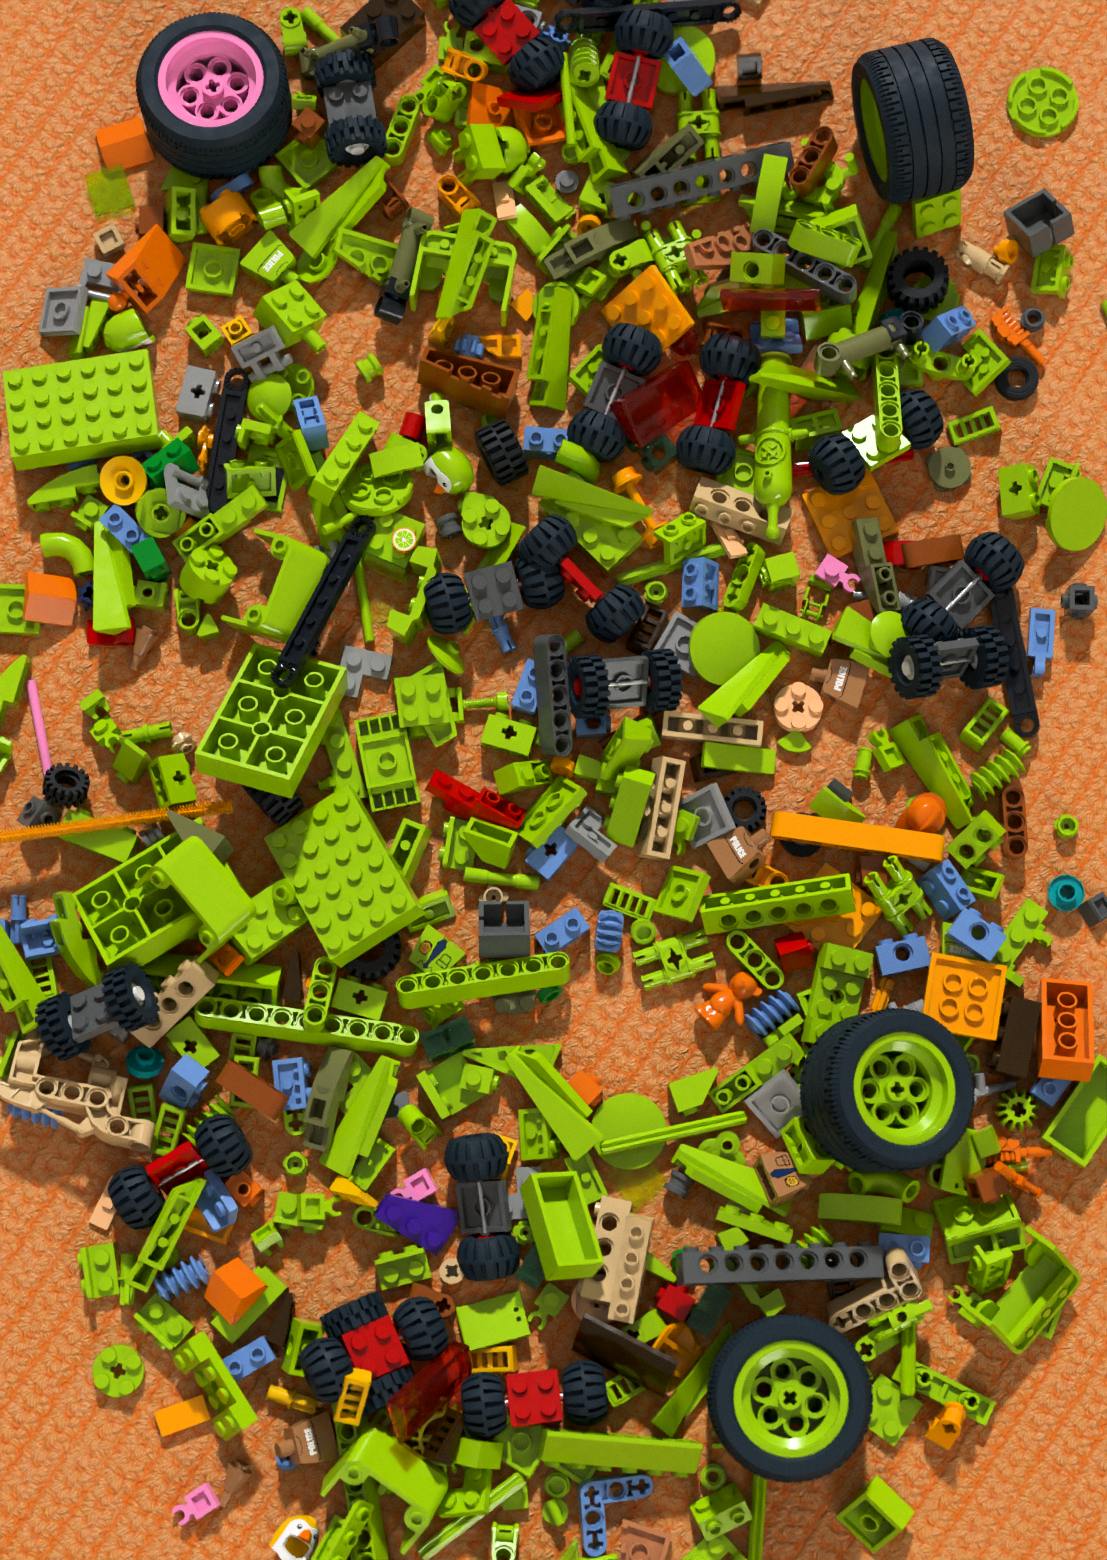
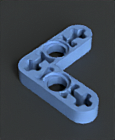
M625 1473L589 1478L579 1484L578 1505L581 1544L588 1555L600 1556L607 1548L604 1504L649 1496L653 1490V1481L646 1473ZM640 1479L646 1483L640 1491L635 1486L629 1487L630 1493H628L627 1480L631 1486L638 1485ZM614 1482L622 1484V1490L617 1495L609 1493V1487ZM590 1486L596 1490V1492L592 1493L594 1504H590L589 1497L584 1493L589 1490ZM591 1511H596L599 1514V1518L594 1524L586 1523V1516ZM590 1531L595 1532V1538L600 1542L596 1544L594 1549L588 1545V1543L593 1541Z

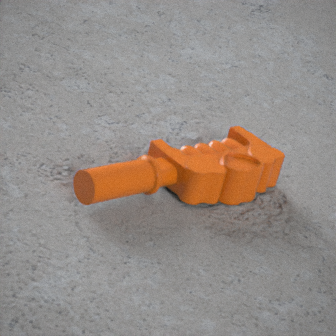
M1008 306L999 310L990 319V324L996 330L995 335L999 340L1005 341L1011 348H1015L1020 344L1038 366L1043 364L1046 359L1032 342L1027 339L1031 332L1029 330L1025 332L1024 329H1021V325H1018L1014 317L1010 316Z
M998 1137L1002 1149L1000 1153L987 1157L985 1167H987V1164L992 1162L995 1164L998 1161L1002 1163L1004 1161L1005 1163L1011 1161L1021 1165L1022 1158L1053 1156V1147L1028 1146L1021 1148L1019 1140H1007L1005 1137Z
M1001 1161L995 1163L994 1169L1007 1179L1009 1185L1025 1194L1040 1199L1044 1190L1026 1181V1177L1017 1174L1014 1169L1009 1168Z

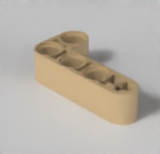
M895 1247L886 1252L884 1259L888 1270L887 1275L828 1302L826 1313L831 1327L840 1333L845 1332L907 1304L921 1295L922 1287L918 1273L904 1249Z

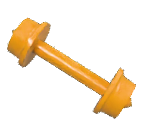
M633 466L620 469L619 472L611 477L615 486L613 488L614 493L627 491L631 500L645 505L635 487L643 479V476L638 474ZM652 517L643 519L648 530L641 534L642 541H645L650 549L663 546L664 542L654 536V531L668 522L656 525Z

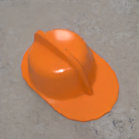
M925 792L918 795L900 815L895 828L935 834L942 828L945 822L947 808L944 800L935 793Z

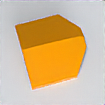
M682 1321L667 1325L652 1346L678 1360L674 1375L681 1380L684 1379L702 1353L693 1330Z

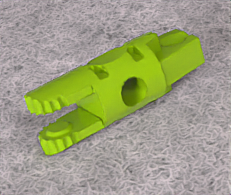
M929 1299L918 1304L913 1300L867 1321L869 1328L879 1326L887 1320L889 1321L892 1328L882 1331L874 1337L876 1343L925 1321L923 1315L933 1311L934 1308ZM899 1315L907 1317L904 1322L898 1321L897 1318Z

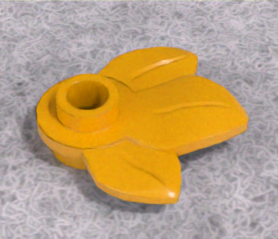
M203 425L197 438V449L202 450L199 456V461H201L199 473H203L206 468L209 448L212 449L214 434H211V429H208L206 425Z

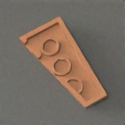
M749 221L744 225L732 227L728 231H721L714 236H707L688 243L683 247V251L690 270L730 269L731 252L754 253L752 241L754 232H750L751 222Z
M622 1518L620 1560H665L672 1534Z

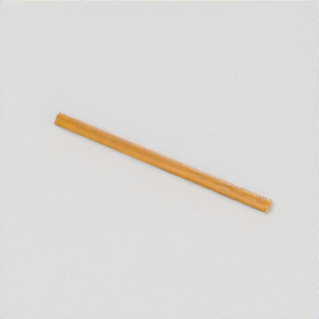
M226 799V802L223 800V803L221 800L220 803L217 800L214 803L211 801L210 804L209 802L207 804L204 802V805L201 803V806L199 803L198 806L196 803L195 806L193 804L192 806L190 804L189 806L185 805V807L182 805V808L179 806V809L178 806H176V809L173 806V809L170 807V810L188 819L189 817L192 819V816L194 818L195 816L198 818V816L201 817L202 815L207 817L208 815L211 816V814L214 816V813L217 815V812L219 815L220 812L222 814L227 812L228 814L230 812L233 813V803L231 799H229V802ZM167 807V809L164 808L163 810L160 808V811L157 808V811L154 809V812L151 809V812L148 810V813L146 810L145 813L138 811V814L135 811V814L132 812V815L129 812V815L126 813V816L124 813L123 816L121 813L120 816L116 814V817L113 814V817L110 815V818L107 815V818L104 816V819L102 816L101 819L99 816L98 819L94 817V820L91 817V820L88 818L87 821L85 818V821L82 819V822L80 819L77 822L76 819L75 823L74 820H72V823L69 820V823L66 821L65 824L63 821V824L61 822L58 824L57 822L56 825L53 823V826L52 823H50V826L47 823V826L44 824L43 827L41 824V827L38 825L36 828V825H34V828L31 826V829L29 826L28 829L25 826V829L22 827L21 830L19 827V830L15 828L14 831L12 828V831L9 829V832L7 829L6 832L3 829V832L0 830V843L6 844L8 842L9 844L10 842L13 843V841L16 843V841L19 842L20 840L22 842V840L26 841V839L31 841L32 839L35 840V838L38 840V838L44 839L45 837L48 838V836L53 838L54 836L57 837V835L59 837L64 834L65 836L67 834L70 835V833L75 835L76 833L79 834V832L81 834L86 831L87 833L89 831L92 832V830L93 832L95 830L101 831V829L104 831V829L107 830L109 828L110 830L111 828L114 829V827L117 829L120 826L121 828L123 826L126 828V826L129 827L131 825L132 827L133 825L136 826V824L139 826L142 823L143 825L145 823L148 825V823L151 824L153 822L154 824L155 822L158 823V821L163 823L164 820L165 822L167 820L170 822L166 814L169 808Z

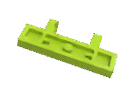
M338 706L320 742L321 746H326L333 770L330 771V777H327L325 781H317L320 792L330 789L336 792L348 784L358 793L360 799L363 800L368 798Z
M1029 898L1024 901L1003 931V934L1007 937L989 962L1007 966L1005 985L1008 982L1017 989L1021 987L1025 979L1013 971L1015 968L1013 963L1025 945L1036 941L1044 948H1048L1053 941V938L1043 931L1046 926L1041 924L1048 911Z

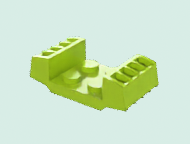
M417 546L409 560L414 574L420 576L417 584L419 592L417 597H413L409 604L408 611L411 612L410 615L392 609L389 612L387 627L392 638L407 647L411 646L417 633L425 629L428 621L425 609L424 587L429 579L440 573L442 565L438 549Z
M398 712L354 720L372 812L420 803V792L407 728H400Z
M732 1227L715 1234L719 1245L724 1246V1251L733 1250V1246L743 1245L749 1241L738 1227ZM727 1258L725 1261L726 1268L733 1272L734 1263L731 1259ZM757 1284L737 1285L746 1301L755 1304L764 1316L776 1315L785 1307L784 1298L778 1288L774 1287L763 1295L758 1296L757 1292L761 1290Z

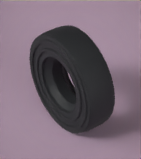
M1018 356L1010 357L1009 360L1012 363L994 379L995 387L1004 398L1012 401H1021L1034 393L1038 386L1039 374L1036 366L1030 360ZM1013 370L1021 371L1026 377L1025 384L1021 387L1011 386L1007 380L1008 374Z

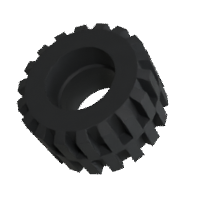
M915 246L912 251H909L907 248L903 250L902 256L900 254L895 256L894 262L892 261L889 266L887 290L891 301L895 300L897 308L903 306L905 312L913 310L916 312L923 311V314L929 312L930 307L935 310L938 307V302L942 303L948 291L949 268L947 264L944 265L945 259L942 256L937 257L938 252L935 250L928 252V247L918 250V246ZM921 272L928 275L932 283L925 288L915 289L908 286L904 279L911 273Z
M501 418L475 431V441L480 454L497 484L502 487L529 474L528 462L512 428L504 419Z
M241 785L263 812L280 827L304 808L303 801L296 792L291 799Z
M396 932L383 940L384 952L378 960L363 962L357 957L344 965L346 970L362 980L372 979L373 981L378 980L380 977L388 976L387 974L396 968L395 965L399 963L400 953H402L398 933Z

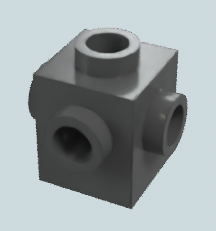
M1085 583L1070 585L1066 589L1065 594H1061L1060 605L1061 608H1064V616H1071L1073 620H1084L1086 617H1089L1097 609L1098 605L1095 586H1087ZM1075 601H1079L1081 605H1075Z
M33 796L24 805L23 811L16 821L27 828L29 826L30 829L31 826L34 828V825H36V828L38 825L41 827V824L43 827L44 824L47 826V823L49 826L52 823L53 826V823L57 824L62 814L55 810L57 805L54 804L53 806L50 804V800L47 801L45 797L40 800Z

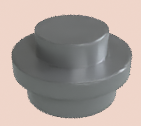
M563 170L557 174L555 186L559 192L571 194L577 190L579 178L575 172Z

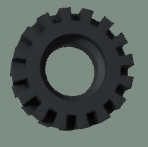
M57 763V767L52 765L50 770L47 769L42 793L45 795V799L47 801L50 800V804L53 806L55 803H58L59 808H62L63 805H66V809H71V805L75 808L79 807V803L83 804L87 798L90 785L88 773L85 774L83 768L78 770V766L75 764L73 767H70V763H66L65 766H62V763ZM59 784H68V785H71L72 787H71V788H67V787H63V786H61V785H59Z
M751 787L735 788L724 799L736 828L743 826L750 833L759 828L767 814V805H765L764 797H761V793L754 791ZM747 801L753 806L754 812L750 818L740 819L736 816L734 807L738 802Z

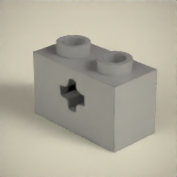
M187 365L175 410L179 418L207 424L208 418L213 417L215 403H213L214 395H218L221 388V380H219L216 371ZM200 392H203L204 395H200L199 399H197L195 395H199Z

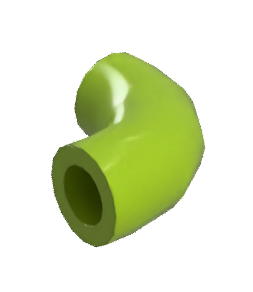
M282 165L258 167L262 189H269L281 205L282 200H284V190L289 189L293 196L308 192L305 187H291L286 183L282 173Z
M562 439L555 463L574 470L587 483L594 484L600 476L599 461L583 447Z
M67 533L40 534V544L45 558L53 556L65 558L71 564L74 577L93 575V554L79 538Z
M854 1171L848 1178L849 1188L854 1194L885 1193L902 1199L905 1203L911 1202L917 1196L920 1189L918 1180L900 1171L886 1173Z

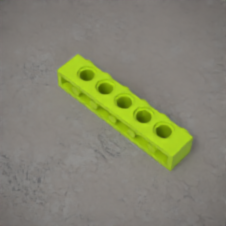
M850 873L704 895L700 902V913L706 935L856 912Z

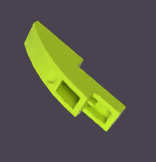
M97 464L70 471L53 479L27 499L28 506L37 513L48 512L50 508L59 506L63 509L74 507V504L80 503L79 493L92 495L97 493V490H101L100 469ZM126 476L124 477L125 484H127Z
M251 485L216 513L208 514L172 541V543L186 562L193 550L199 547L204 549L211 545H219L252 522L251 519L269 505L256 486Z
M61 891L52 894L57 919L50 920L49 924L61 955L74 974L86 986L93 987L102 983L103 972L97 962V946L92 938H84L81 935L83 927L77 917V901L72 895V892Z
M788 1033L708 1092V1095L723 1114L805 1054V1052L791 1033Z

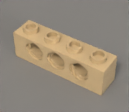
M701 476L689 508V512L780 546L794 511L785 506L779 508L778 528L780 535L777 539L771 540L765 534L768 527L767 509L757 501L755 495Z
M664 711L661 739L698 743L706 741L760 748L764 721L730 718L726 723L717 728L703 714Z
M665 756L652 759L650 772L656 774L642 818L636 856L658 861L670 859L686 761Z
M197 954L190 961L185 959L177 968L178 973L174 976L169 975L162 982V988L158 992H154L159 1001L156 1003L159 1006V1011L157 1012L159 1018L156 1019L157 1021L130 1032L149 1049L216 984L219 972L205 961L198 964L196 962V959L199 957ZM183 982H189L192 986H187ZM167 998H172L175 1002H171Z
M602 1196L601 1203L596 1202L593 1217L597 1218L596 1226L594 1227L599 1246L608 1245L612 1250L609 1255L603 1256L604 1264L599 1269L606 1272L604 1280L595 1281L592 1277L579 1278L577 1292L581 1293L582 1301L610 1306L626 1216L632 1213L633 1210L632 1201ZM607 1220H613L617 1223V1226L612 1231H606L603 1228V1224Z
M629 1213L626 1216L608 1319L633 1324L637 1318L655 1221L653 1217Z

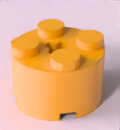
M230 189L222 191L218 195L217 200L203 206L199 211L202 223L219 246H226L225 241L231 240L234 243L243 238L254 227L252 224L253 219L255 221L258 219L241 193L231 192Z

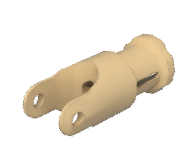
M967 241L960 242L959 249L956 251L958 259L976 272L988 275L995 280L997 285L1000 284L1010 268L1009 265L1006 264L1004 266L993 259V255Z

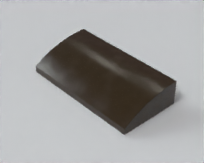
M587 1313L583 1316L572 1350L663 1398L673 1381L678 1360Z

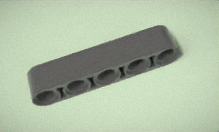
M759 229L754 233L752 237L754 253H787L789 256L786 257L785 261L786 274L840 304L849 305L856 300L857 284L852 275L821 258L791 248L788 245L787 239L768 229ZM762 242H767V243H769V244L766 245V246H760V245H759V244L762 243ZM802 265H809V266H810V267H808V268H806V269L800 268V266H802ZM823 276L830 277L828 280H821L820 278ZM844 287H848L851 289L847 292L841 291V289Z
M543 634L537 636L533 643L540 747L546 756L564 757L571 752L573 746L566 644L563 637L559 634Z

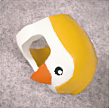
M307 1515L289 1517L274 1532L269 1546L278 1553L281 1560H309L319 1542V1528L316 1525V1520Z

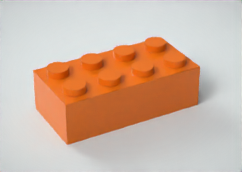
M1041 977L1037 994V1002L1042 1003L1037 1025L1038 1077L1090 1082L1095 1064L1092 982Z

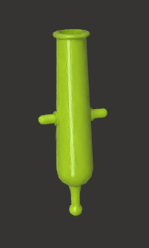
M783 352L763 353L760 355L759 370L769 360L791 365L792 358ZM758 384L756 431L753 434L739 436L738 443L741 445L754 444L755 446L754 494L757 501L767 509L768 527L765 534L767 538L774 540L780 535L778 528L779 508L784 506L790 499L793 490L791 442H794L796 439L808 438L810 433L807 429L793 430V428H790L789 392Z

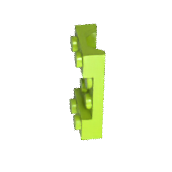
M820 943L808 1002V1013L805 1017L800 1042L814 1044L832 1025L848 1017L858 1015L865 979L870 977L874 954L832 943ZM835 990L840 994L841 998L840 1003L834 1005L830 1000L831 993Z
M204 1330L188 1339L171 1353L176 1368L180 1371L182 1370L184 1375L192 1370L194 1371L196 1382L205 1389L211 1406L218 1410L219 1415L214 1417L212 1421L216 1433L223 1437L225 1442L259 1420Z

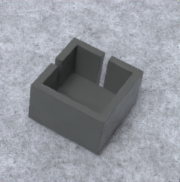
M1045 188L1004 211L1008 233L1033 258L1052 248L1053 242L1057 245L1075 234L1071 213L1060 202H1057L1056 198Z
M479 901V958H519L530 956L529 901H506V923H501V901Z

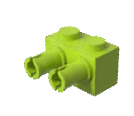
M469 124L458 134L460 147L452 152V156H455L453 160L458 164L465 162L466 169L458 175V178L463 177L459 181L464 186L471 185L475 179H495L506 169L494 124Z

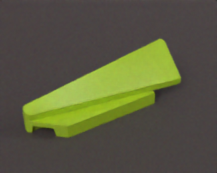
M680 1144L671 1162L685 1169V1174L690 1178L757 1214L763 1205L771 1209L753 1168L685 1144ZM792 1201L771 1210L786 1217Z

